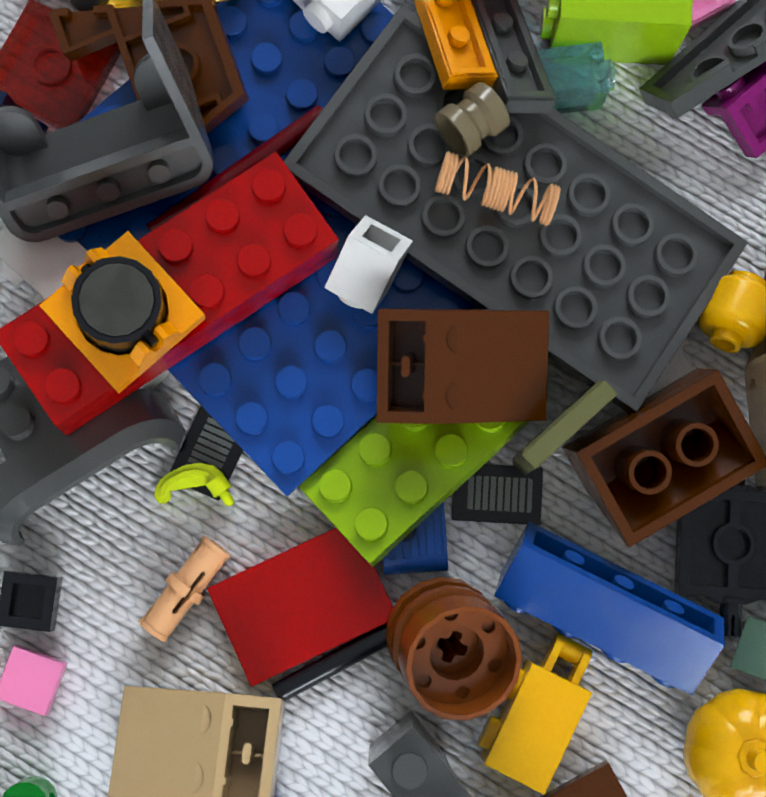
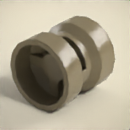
M477 82L467 89L463 94L462 101L458 104H447L435 113L434 116L435 125L446 144L461 157L472 155L480 149L482 139L486 136H497L509 127L510 116L503 101L491 87L483 82Z

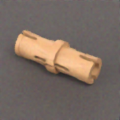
M203 535L200 543L178 572L171 571L166 577L165 582L168 585L144 617L140 618L138 621L140 625L157 639L167 642L170 634L193 604L200 605L205 595L202 592L225 561L229 560L231 557L230 553L215 541Z

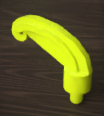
M205 463L183 465L167 473L158 482L154 494L158 503L165 504L171 500V491L206 485L214 498L220 496L226 506L234 504V498L228 491L232 486L223 472L216 466Z

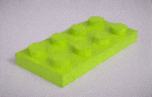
M375 417L307 478L299 488L373 568L528 425L529 421L414 424L377 423Z

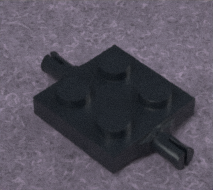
M745 480L677 519L674 593L677 595L703 596L711 601L720 603L719 616L724 618V635L728 637H741L742 604L747 605L758 600H766V492L750 485H745Z

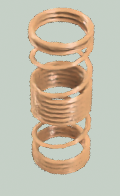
M446 152L435 186V192H442L446 196L449 195L455 175L465 160L462 191L464 201L470 197L479 178L488 167V180L481 202L482 207L493 208V210L502 213L509 199L508 213L512 215L524 192L533 181L534 196L531 221L534 222L542 209L539 220L540 225L543 224L546 227L550 224L560 196L561 188L559 185H553V183L548 185L536 210L538 183L535 177L531 178L526 182L513 205L518 173L510 172V170L506 171V169L498 168V166L494 167L492 171L490 164L487 163L480 169L466 194L469 160L467 156L459 160L458 153Z

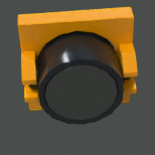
M129 231L124 233L105 250L102 247L88 250L85 253V262L79 267L70 265L61 280L64 285L39 305L118 394L206 319L205 314Z

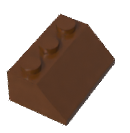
M696 368L647 397L637 412L627 413L623 411L562 447L587 493L629 548L766 467L765 454L719 370Z

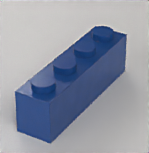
M528 521L501 571L494 594L495 597L503 600L513 611L520 614H531L551 624L561 635L571 639L579 638L601 649L611 660L618 663H629L650 674L659 684L669 688L676 687L690 695L694 694L725 646L723 617Z

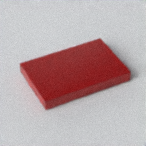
M336 528L207 588L251 687L387 623L388 616L393 609V605L375 566L372 568Z

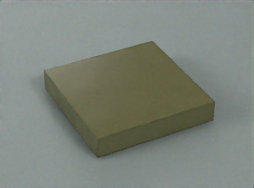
M599 380L512 458L513 461L511 463L523 475L534 471L618 393L606 380Z

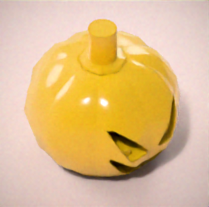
M736 688L717 694L706 704L695 710L687 725L683 759L688 776L697 786L703 797H766V693Z

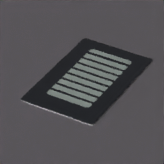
M200 406L170 472L183 465L205 463L216 466L229 481L243 450L207 411ZM206 485L192 488L213 499H221L220 496L214 498Z
M484 464L453 493L452 520L527 524L530 521L540 525L543 468L538 467L534 471L523 475L515 466Z

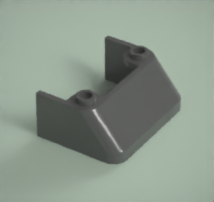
M142 0V41L148 54L138 61L134 71V84L141 100L44 134L36 118L25 109L16 106L0 107V218L7 229L17 238L28 242L45 241L196 188L209 179L213 170L210 141L188 68L156 0Z

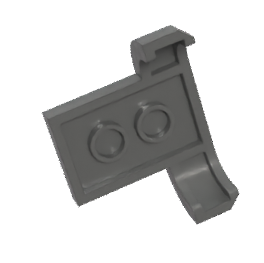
M7 356L0 361V448L6 461L0 464V541L6 544L22 546L25 540L19 528L30 514L131 451L154 443L165 444L171 450L178 449L181 445L185 428L169 400L158 391L137 389L66 436L55 427L9 357Z

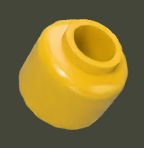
M736 270L720 279L710 302L698 318L700 329L710 338L709 342L713 347L724 352L737 353L741 348H752L763 342L766 337V281L751 272Z

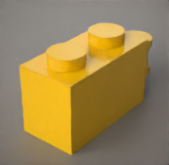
M557 632L540 665L526 659L522 669H520L518 681L508 695L499 717L496 718L490 715L479 736L477 746L483 748L480 757L484 765L545 795L592 695V692L580 686L579 683L590 662L593 649ZM558 657L573 664L567 679L552 672Z

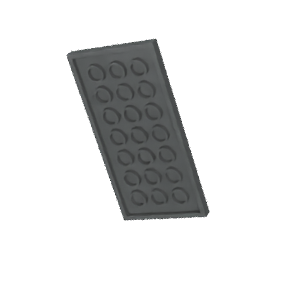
M401 5L283 162L301 187L356 225L366 215L413 240L405 259L477 309L549 310L548 358L590 387L599 380H606L618 393L611 402L627 413L637 412L712 299L720 279L729 273L748 242L554 108H552L550 113H509V127L497 136H486L482 139L480 149L467 157L469 160V174L466 194L480 169L487 163L490 164L492 171L494 167L498 166V168L502 167L506 171L510 170V172L518 173L513 205L522 188L531 178L535 177L538 183L536 210L548 185L552 183L553 185H559L561 188L559 200L548 226L545 227L539 223L542 209L534 222L531 221L534 196L533 181L524 192L512 215L508 213L509 199L502 213L493 210V208L482 207L481 202L488 180V167L482 173L470 197L464 201L462 191L465 160L455 175L449 195L446 196L442 192H435V186L447 151L451 153L454 151L440 135L435 125L434 116L435 113L447 104H458L462 101L463 94L467 89L443 90L420 18L416 13Z

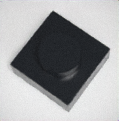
M4 571L0 595V626L45 632L55 631L63 577Z

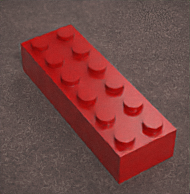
M276 151L137 240L205 314L206 319L119 394L39 306L42 302L0 328L1 347L55 427L66 436L337 258L338 237Z

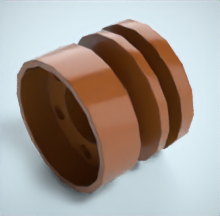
M437 577L419 582L400 596L388 616L385 639L389 656L420 705L442 719L461 721L486 715L507 699L517 683L522 662L518 636L483 594L465 581L455 578Z

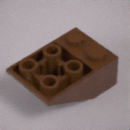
M378 309L376 422L450 424L547 421L549 310Z

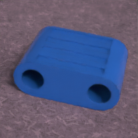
M444 502L383 558L384 575L448 571Z

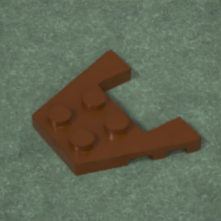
M158 0L156 2L188 68L208 134L249 100L217 7L213 0ZM112 4L93 6V10L71 12L69 8H60L49 12L63 55L70 61L117 43L137 101L141 100L134 84V71L138 61L148 54L142 41V6L115 8Z

